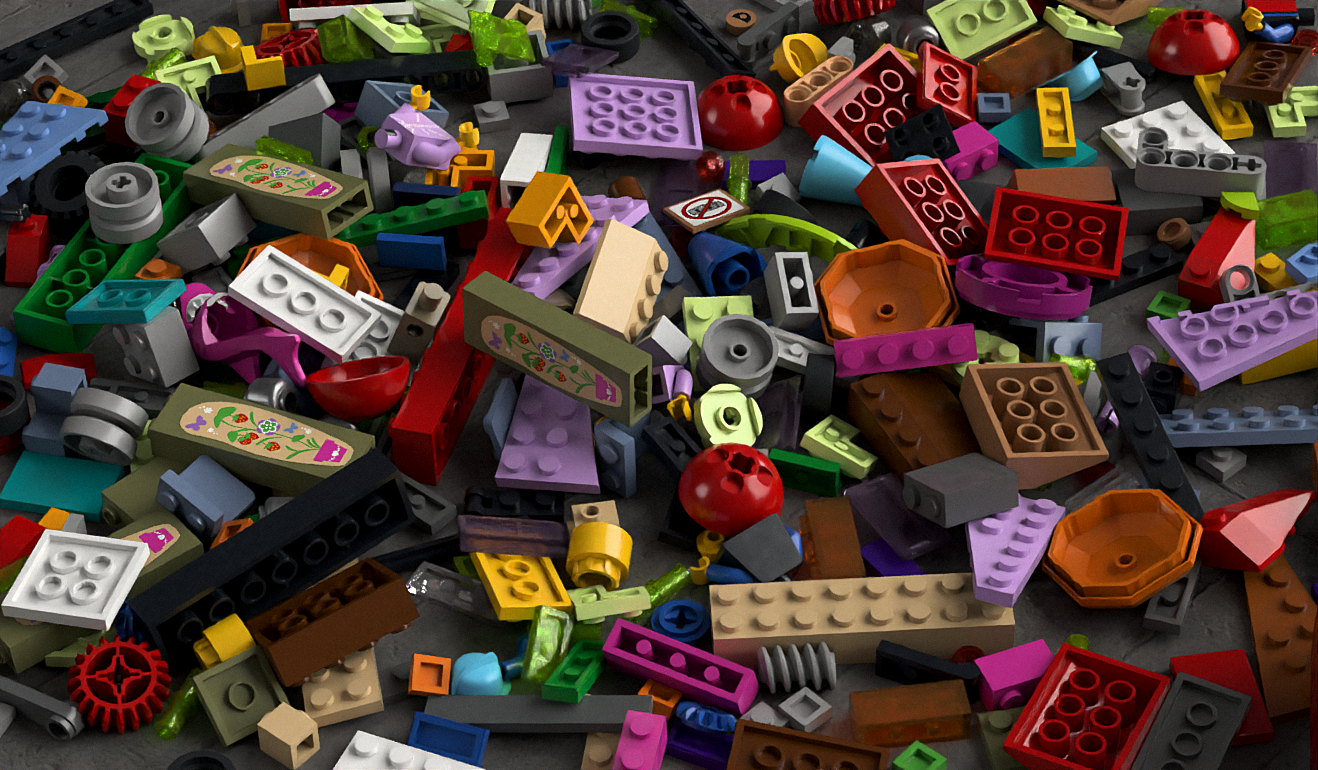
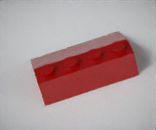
M888 43L816 100L797 123L816 143L820 136L825 135L871 167L881 163H892L894 159L883 132L926 111L917 106V72Z
M939 158L876 164L854 190L860 198L863 207L870 212L878 223L880 231L890 241L904 239L943 256L950 275L955 276L957 261L967 255L984 253L989 227Z
M996 187L983 259L1119 281L1129 208Z
M1063 642L1003 743V751L1030 770H1131L1170 691L1171 678Z

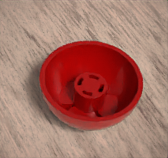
M1203 9L1182 10L1167 17L1153 32L1147 50V59L1153 66L1160 70L1180 75L1217 73L1232 67L1241 55L1239 41L1232 27L1219 15Z
M730 75L717 79L709 84L696 99L702 142L717 149L727 151L757 149L775 140L784 127L782 106L775 93L763 82L749 76Z
M377 356L347 361L341 365L335 364L306 377L307 387L316 403L330 415L351 422L372 420L381 417L392 409L405 393L410 376L409 358L404 356Z
M719 443L702 450L688 462L678 483L680 501L690 517L704 528L724 536L735 537L775 512L780 518L784 505L783 483L774 464L759 450L741 443Z

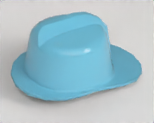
M1097 51L1070 71L1036 86L1031 91L1047 84L1050 88H1068L1070 101H1081L1089 97L1103 85V79L1092 58Z
M493 652L487 654H464L455 661L450 672L448 695H508L511 690V679L503 680L497 656Z

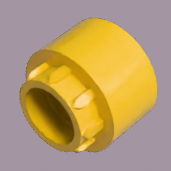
M589 522L574 528L570 536L566 561V571L570 575L572 582L578 588L602 584L607 592L617 589L628 577L633 545L631 536L622 528L604 522Z
M233 613L201 631L203 638L194 643L193 651L205 672L256 646L244 623L236 613Z

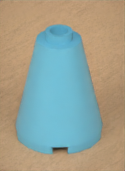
M825 135L820 136L813 149L818 151V154L815 153L812 159H809L799 185V195L805 198L863 207L860 198L854 190L873 167Z

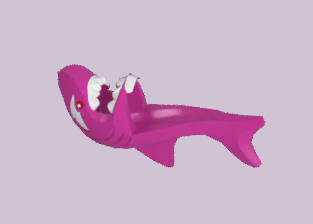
M201 283L185 285L187 290L175 299L176 308L179 309L196 357L207 361L228 363L240 376L251 384L255 379L261 378L259 356L260 353H266L275 359L295 384L299 387H307L306 376L298 360L297 352L301 341L298 334L286 333L274 327H259L257 318L251 309L227 295L228 292L216 293Z

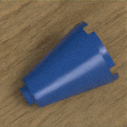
M707 232L699 233L691 239L687 247V254L708 297L751 296L752 301L760 294L758 289L762 281L765 283L763 271L767 264L757 250Z

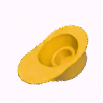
M210 26L204 35L195 39L193 43L194 51L191 53L195 60L214 55L222 74L243 70L240 47H244L237 32L233 29Z
M813 34L787 35L773 53L774 63L769 67L770 72H778L786 82L793 84L825 62L828 49Z

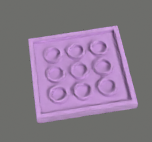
M569 72L568 89L574 151H581L587 154L595 152L612 153L617 156L638 155L651 159L663 157L676 158L680 161L701 160L703 147L694 82Z

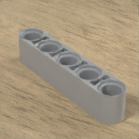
M320 73L313 75L207 138L200 151L191 160L195 165L228 143L257 151L268 144L269 126L318 114L336 101Z

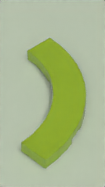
M775 214L744 215L720 224L715 230L720 237L754 249L769 248L770 245L786 246V250L807 252L808 257L812 258L815 255L828 263H831L839 253L858 249L850 242L818 225L789 216Z

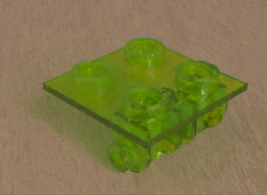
M468 9L467 13L470 20L469 34L472 37L471 41L474 52L477 53L476 60L479 65L483 67L491 66L497 54L535 63L536 59L525 24L516 19L507 20L493 16L485 11L476 12Z

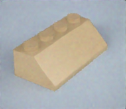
M606 219L573 315L633 345L643 327L647 326L649 318L653 315V305L657 295L660 293L664 273L668 269V257L661 250L656 239L614 219Z

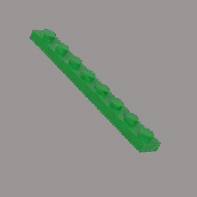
M485 190L466 191L459 196L446 199L436 198L417 206H402L395 211L382 214L372 213L358 219L333 237L361 248L376 244L378 233L416 235L489 218L488 199ZM274 236L263 242L251 245L245 243L237 249L229 250L228 252L231 256L228 258V269L231 278L237 276L250 248L285 237Z

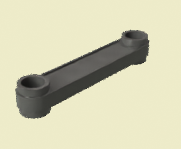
M0 675V702L14 706L16 717L48 730L55 739L64 743L75 738L85 727V723L88 721L87 712L84 714L78 712L76 708L79 703L70 701V699L62 702Z

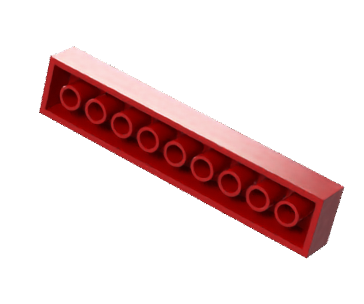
M500 207L494 220H489L484 240L478 242L474 260L468 262L463 283H458L455 299L452 304L447 305L444 321L441 326L436 327L431 347L426 348L424 351L422 366L419 371L413 373L411 388L408 394H403L399 412L389 422L388 437L392 438L393 443L390 461L395 464L400 472L418 483L437 486L496 361V358L465 343L462 288L484 271L509 283H512L535 246L520 244L516 241L506 223V219L513 209Z

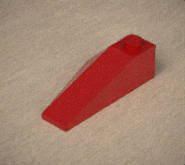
M1221 206L1190 253L1178 278V296L1190 299L1191 308L1207 312L1211 311L1214 305L1224 304L1219 279L1226 269L1243 264L1249 266L1254 272L1256 220L1244 219L1241 217L1242 213L1231 208L1227 211ZM1233 272L1230 276V283L1233 288L1242 290L1245 285V278L1241 273Z
M1284 488L1206 512L1203 518L1198 521L1203 528L1198 547L1200 559L1204 560L1203 566L1262 572L1285 550V538L1292 537L1295 533L1294 523L1304 518L1316 498L1315 492L1313 490Z

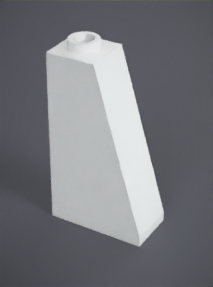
M521 133L500 178L502 207L513 209L537 171L546 172L553 135Z

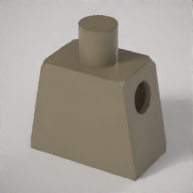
M419 282L386 352L395 356L409 358V363L418 366L451 298L448 293L443 291L440 285ZM412 324H417L422 328L420 336H414L409 333Z

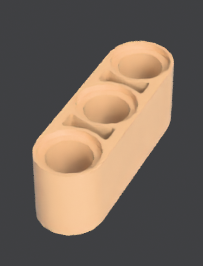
M844 56L831 57L787 87L784 91V121L790 126L801 127L797 122L809 107L853 72L852 60Z

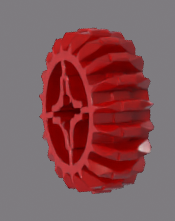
M813 0L814 14L817 16L818 23L822 25H832L880 14L891 10L896 5L895 0Z
M311 27L281 33L267 41H262L260 45L254 47L257 60L281 56L284 68L327 64L333 59L332 46L326 33L322 29Z
M118 634L114 637V642L108 643L104 637H101L98 648L88 643L86 655L77 653L75 658L76 665L71 666L69 669V678L71 679L67 682V690L71 694L69 696L70 701L79 703L76 708L79 713L84 714L87 712L88 724L91 728L101 722L102 730L105 734L111 726H117V731L120 734L124 732V726L131 725V728L137 732L140 720L150 725L153 721L152 713L161 714L163 711L162 702H167L169 699L168 689L171 686V677L167 674L168 664L166 661H161V653L158 649L150 651V644L147 640L140 645H136V638L133 635L127 642H121V637ZM127 665L136 667V668H138V669H132V668L128 667ZM118 674L121 675V683H123L120 694L117 693L116 685ZM138 697L137 699L129 702V700H131L132 698ZM100 699H107V700L111 701L112 703H107V702H104V701H102V700H100Z

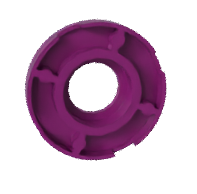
M984 253L967 255L957 261L954 277V286L957 289V293L967 302L989 311L1027 319L1066 320L1082 315L1090 305L1093 286H1090V279L1085 275L983 259Z

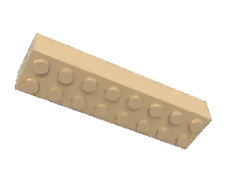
M973 572L709 585L712 653L749 669L757 668V652L759 647L764 646L769 657H771L774 646L779 645L784 656H786L790 644H795L799 654H801L805 643H810L814 653H816L820 642H825L830 652L833 648L836 664L876 663V648L882 639L940 657L941 659L985 657L1014 648L1015 620L1013 608L975 599L972 582Z

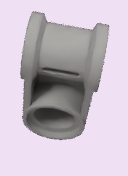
M1125 62L1098 70L1103 79V85L1099 89L1120 114L1124 116H1137L1144 112L1145 103L1142 100V91L1145 89L1146 82L1135 70L1132 63Z

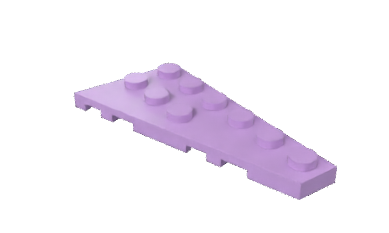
M605 195L581 196L594 222L579 246L576 242H555L551 249L535 246L511 284L544 300L592 260L606 219H614L632 227L649 213L647 200H634L628 196L621 198H607Z
M1300 289L1286 291L1287 296L1270 300L1268 295L1218 304L1214 305L1211 311L1192 314L1191 310L1178 312V317L1165 320H1160L1159 316L1147 318V326L1201 392L1318 338V290L1301 293Z
M526 374L495 475L497 486L600 494L589 407Z
M1018 493L1019 506L965 522L968 552H970V567L973 568V590L976 600L1009 608L1013 607L1046 552L1057 522L1064 519L1066 507L1058 506L1055 502L1048 499L1033 500L1024 498Z

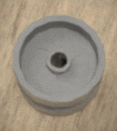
M157 83L145 88L134 98L127 110L125 127L126 133L131 140L141 149H144L146 153L186 162L200 151L207 140L209 121L203 109L194 100H191L179 86L171 83Z
M369 147L366 152L368 168L364 169L361 167L360 153L357 149L340 150L342 171H339V173L367 180L374 208L372 212L382 214L393 211L386 150L378 147Z
M113 163L98 169L90 175L85 183L91 229L102 240L116 244L136 243L149 238L161 227L163 223V210L158 177L152 169L139 163Z
M732 314L722 316L711 323L704 334L696 361L695 373L700 386L705 391H708L718 384H732L741 388L740 393L747 399L752 397L755 400L763 395L770 383L772 372L778 360L779 345L775 334L764 322L748 315Z
M95 388L77 389L70 404V411L74 416L64 419L59 432V440L73 451L93 460L122 466L130 465L138 446L133 438L143 435L149 415L140 406L119 395Z

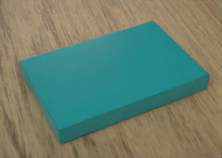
M1029 107L988 131L999 140L998 153L1023 169L1086 167L1097 160V151L1076 137L1075 157H1043L1038 113Z
M183 279L104 280L69 308L65 316L68 324L148 323L187 289Z
M23 451L0 494V507L46 514L51 507L69 513L84 515L85 521L101 523L103 519L101 492L123 479L125 475L124 467L122 465Z

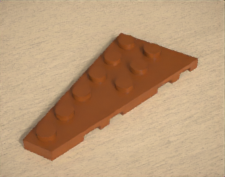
M1281 554L1260 573L1241 570L1247 600V612L1251 623V635L1257 670L1261 682V694L1272 726L1310 716L1311 647L1317 605L1283 554Z

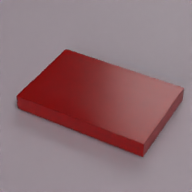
M924 41L918 48L917 106L928 110L941 104L948 122L958 127L976 121V66Z
M1244 649L1170 657L1169 668L1174 681L1180 671L1252 697L1251 707L1232 746L1273 741L1274 729Z

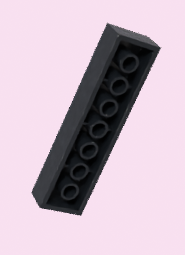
M374 448L127 601L143 641L147 640L150 644V651L158 649L161 653V661H166L168 664L167 674L170 676L197 659L193 646L195 642L203 638L201 631L233 613H236L244 623L305 591L415 522L416 518L400 471L377 448Z

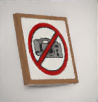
M719 188L663 208V213L693 234L707 232L718 235L715 230L719 224L751 213V208Z

